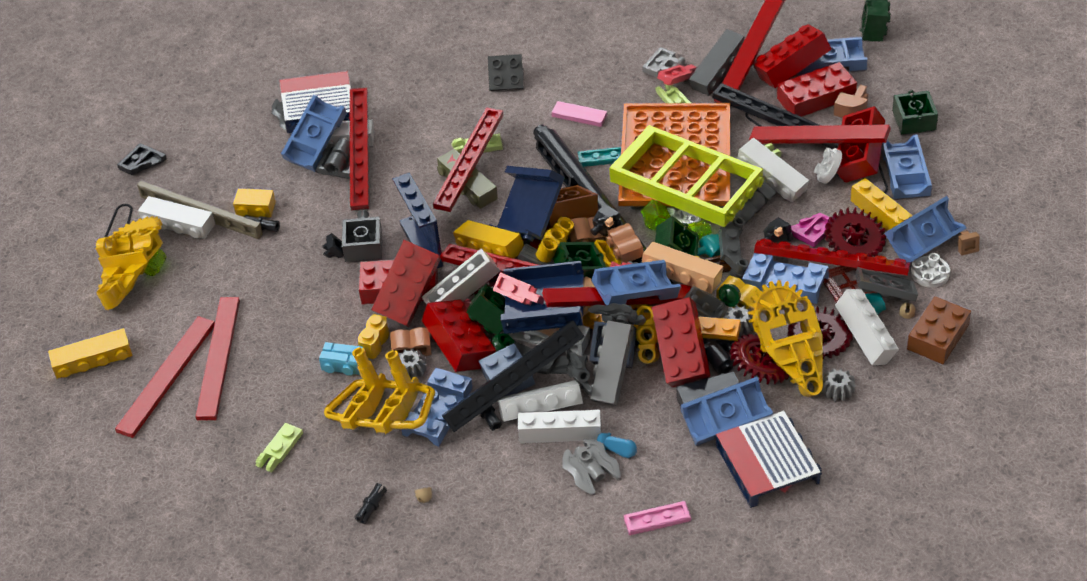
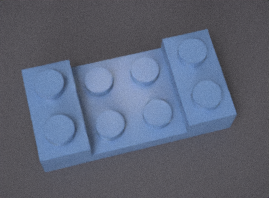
M862 37L828 39L832 50L801 70L797 75H804L815 71V69L838 62L843 66H848L849 71L867 70L868 59L864 57Z
M313 94L281 153L283 159L315 172L336 127H340L347 114L345 107L342 105L335 107L325 103L317 95Z
M913 135L906 143L891 144L888 140L886 143H882L881 153L883 161H886L893 199L931 196L932 184L918 135Z
M947 196L884 233L900 259L912 262L966 229V226L956 222L949 212V198Z
M754 253L742 281L745 284L756 286L762 292V285L765 284L769 288L770 281H773L775 286L778 280H781L782 286L788 281L789 288L795 284V292L802 289L803 292L800 296H808L811 303L817 304L821 285L824 279L828 280L829 278L828 266L809 263L808 267L776 262L773 260L772 255Z
M665 260L595 269L591 280L606 305L612 303L626 304L628 299L656 295L659 300L677 298L681 288L680 284L672 285L666 276Z
M435 368L427 381L428 386L434 388L435 396L426 422L416 429L401 430L403 436L408 437L412 433L427 437L435 446L439 447L450 428L441 415L466 398L472 390L473 384L470 377ZM426 393L423 394L415 410L409 412L408 417L404 421H414L419 418L427 395Z
M758 377L681 404L680 408L695 446L714 440L717 433L773 415L772 409L767 405L761 392Z

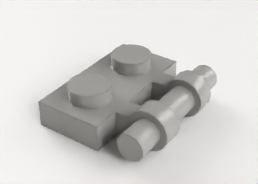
M660 47L643 65V72L657 77L659 71L669 68L667 67L668 65H671V67L683 66L686 60L684 57L677 59L675 58V52Z

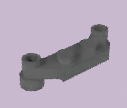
M735 217L725 228L721 227L718 232L720 259L724 260L731 267L730 276L742 280L749 265L746 259L741 258L739 237L742 234V227L745 221L740 217Z

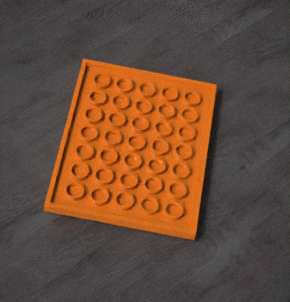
M624 103L621 155L650 125L730 156V103ZM653 143L629 171L651 180L676 151ZM683 155L659 183L687 194L711 165ZM719 168L694 197L715 206H725L730 200V172ZM619 185L618 206H670Z

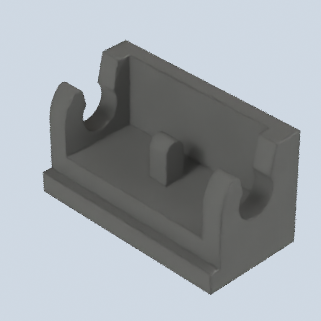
M694 285L684 297H690L696 302L698 317L723 318L726 314V311L723 310L726 306L725 302Z

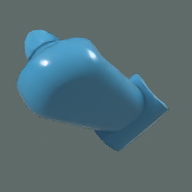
M600 433L597 441L604 444L605 450L608 449L624 458H631L636 455L637 446L630 439L611 436V433Z

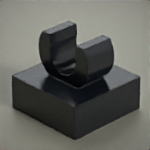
M333 233L327 235V243L323 245L326 252L323 255L327 258H331L333 255L337 258H342L344 256L342 241Z

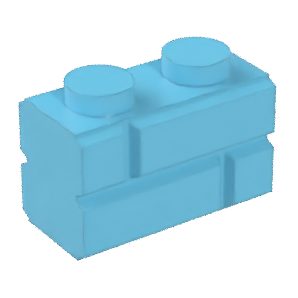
M325 342L319 357L321 370L327 373L340 372L345 375H359L358 364L352 352L361 346Z

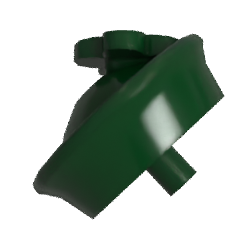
M724 284L719 289V298L725 302L726 306L734 307L739 303L741 293L735 285Z
M501 333L493 337L492 343L494 348L499 351L513 344L514 340L508 334Z

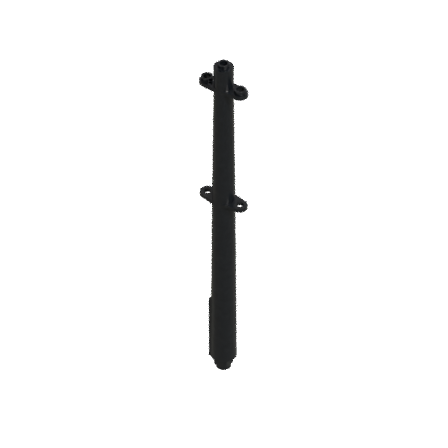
M544 125L535 127L533 134L536 140V149L554 172L565 177L563 184L566 187L579 185L598 194V210L606 204L617 211L558 133ZM620 215L621 224H626L627 222ZM641 242V244H642V246H643V251H645L647 248H646L645 245ZM642 257L631 262L642 263ZM703 338L709 363L718 374L729 373L733 369L734 361L730 360L731 357L727 352H730L735 340Z

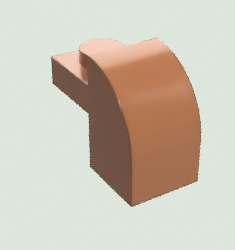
M860 85L855 95L840 92L834 103V116L843 118L845 115L867 109V86Z

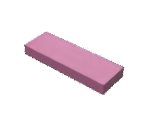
M557 101L552 111V117L602 127L607 117V111Z
M682 501L624 515V521L630 536L690 522L691 516L686 502Z

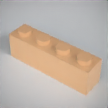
M652 242L643 253L642 263L665 260L666 276L671 280L691 287L694 285L711 294L721 282L722 265Z

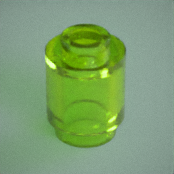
M705 220L688 224V228L699 235V240L712 233L710 223H707Z
M158 249L152 256L145 269V274L155 276L160 272L167 259L163 250Z

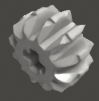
M737 305L735 308L729 307L723 317L724 319H738L741 321L740 338L743 333L748 335L754 329L752 323H749L752 315L747 314V312L752 310L746 309L745 305L743 307H738Z
M413 348L410 351L404 349L403 353H398L410 378L423 377L427 369L426 357L422 355L420 350L415 352Z
M832 368L831 372L826 371L823 377L822 394H826L827 399L833 397L834 402L837 398H840L843 402L845 397L850 399L856 386L854 376H851L849 371L843 372L842 368L839 371H836L834 368Z

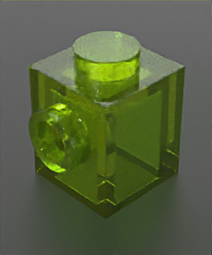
M651 200L641 211L645 225L650 230H656L658 225L671 217L667 207L655 200Z

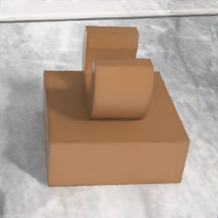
M960 232V236H958V251L961 255L979 251L980 236L977 232Z

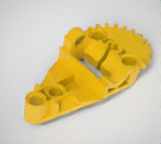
M147 216L143 220L139 218L137 222L132 221L131 224H125L124 228H118L119 231L113 232V235L97 240L95 249L100 256L98 260L103 267V272L101 275L102 284L98 285L99 289L96 294L106 310L113 309L122 302L135 286L138 276L145 272L149 260L163 244L158 234V230L162 229L161 226H163L160 218H154V216L150 218Z
M781 280L777 281L776 286L773 281H770L769 288L763 284V292L757 289L755 292L758 297L751 296L755 303L748 304L753 311L747 312L748 315H752L749 323H752L754 331L758 334L760 348L763 353L767 352L775 363L793 379L790 380L793 384H798L799 391L803 396H815L823 388L822 333L814 306H812L808 296H800L803 292L802 289L795 292V284L791 288H789L788 281L783 286ZM798 302L801 303V304H803V306H804V311H803V312H801V311L798 310V308H797V303H798ZM779 310H784L785 314H780ZM761 312L766 314V322H763L760 319ZM786 321L788 325L800 322L801 334L773 340L771 329L787 325ZM802 363H806V364H807V366H808V372H807V373L802 370V368H801ZM809 382L814 385L813 392H810L807 388Z

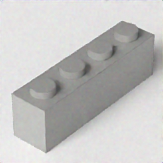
M607 321V325L603 326V344L599 345L597 356L599 357L598 365L595 364L593 376H595L594 384L590 385L592 388V394L590 395L592 401L614 406L618 405L634 332L632 325Z

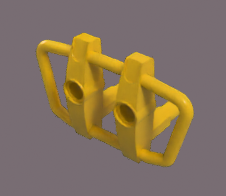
M358 347L353 350L352 355L358 364L357 368L362 379L353 381L324 409L325 417L339 421L343 429L354 430L359 426L374 428L376 433L387 434L393 429H416L421 427L427 420L435 396V390L430 386L421 384L417 377L410 378L396 350L395 352L394 350L389 351L385 356L395 380L392 381L387 380L383 373H380L378 376L372 362L365 353V349ZM358 387H361L353 396L343 414L332 412ZM385 388L395 389L385 401L376 419H368L375 413ZM418 392L426 393L427 395L419 418L414 421H403L408 417Z

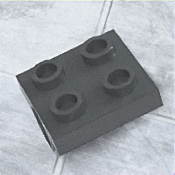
M522 54L488 56L490 91L524 89Z
M339 139L336 145L329 144L316 167L317 173L350 179V141Z

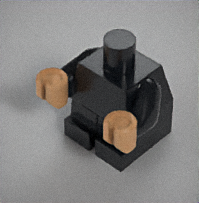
M605 204L597 211L593 218L594 227L590 232L594 236L598 233L608 236L607 230L622 225L619 212Z
M778 217L764 229L765 238L763 239H769L774 243L791 241L794 239L791 225Z

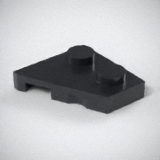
M139 143L117 166L119 170L134 175L166 161L167 157L166 154Z

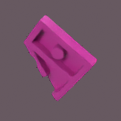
M818 213L810 218L799 220V224L791 226L793 237L815 247L826 236L824 234L826 230L825 225L829 217Z

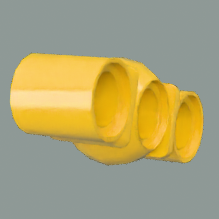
M560 217L553 228L544 233L536 252L537 259L545 263L552 260L560 242H567L574 227L571 219Z
M641 306L636 311L637 315H643L646 309L651 313L650 319L646 320L643 325H639L636 330V339L640 344L638 345V356L641 362L646 364L656 362L660 357L652 312L653 306ZM646 329H649L652 332V337L650 340H647L644 337V332ZM647 349H650L653 352V357L651 360L647 359L645 356V352Z

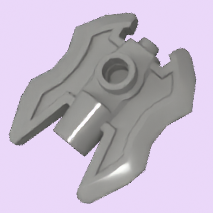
M583 439L584 446L576 447L574 454H571L569 449L564 452L562 458L563 468L571 472L575 484L580 489L590 494H595L590 477L595 482H598L605 478L606 474L603 471L605 470L615 479H620V468L617 460L607 454L602 442L594 439Z

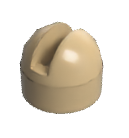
M903 303L899 311L900 316L906 319L913 318L916 312L915 306L912 303Z
M431 487L415 490L417 500L421 503L429 502L432 498Z

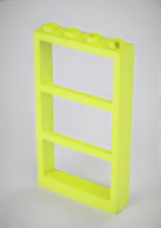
M650 125L609 168L611 182L724 228L729 222L733 221L737 212L743 209L747 200L753 197L754 192L764 182L762 168ZM653 143L676 151L651 180L629 171ZM683 155L711 165L687 194L659 183ZM719 168L747 179L723 209L694 197Z

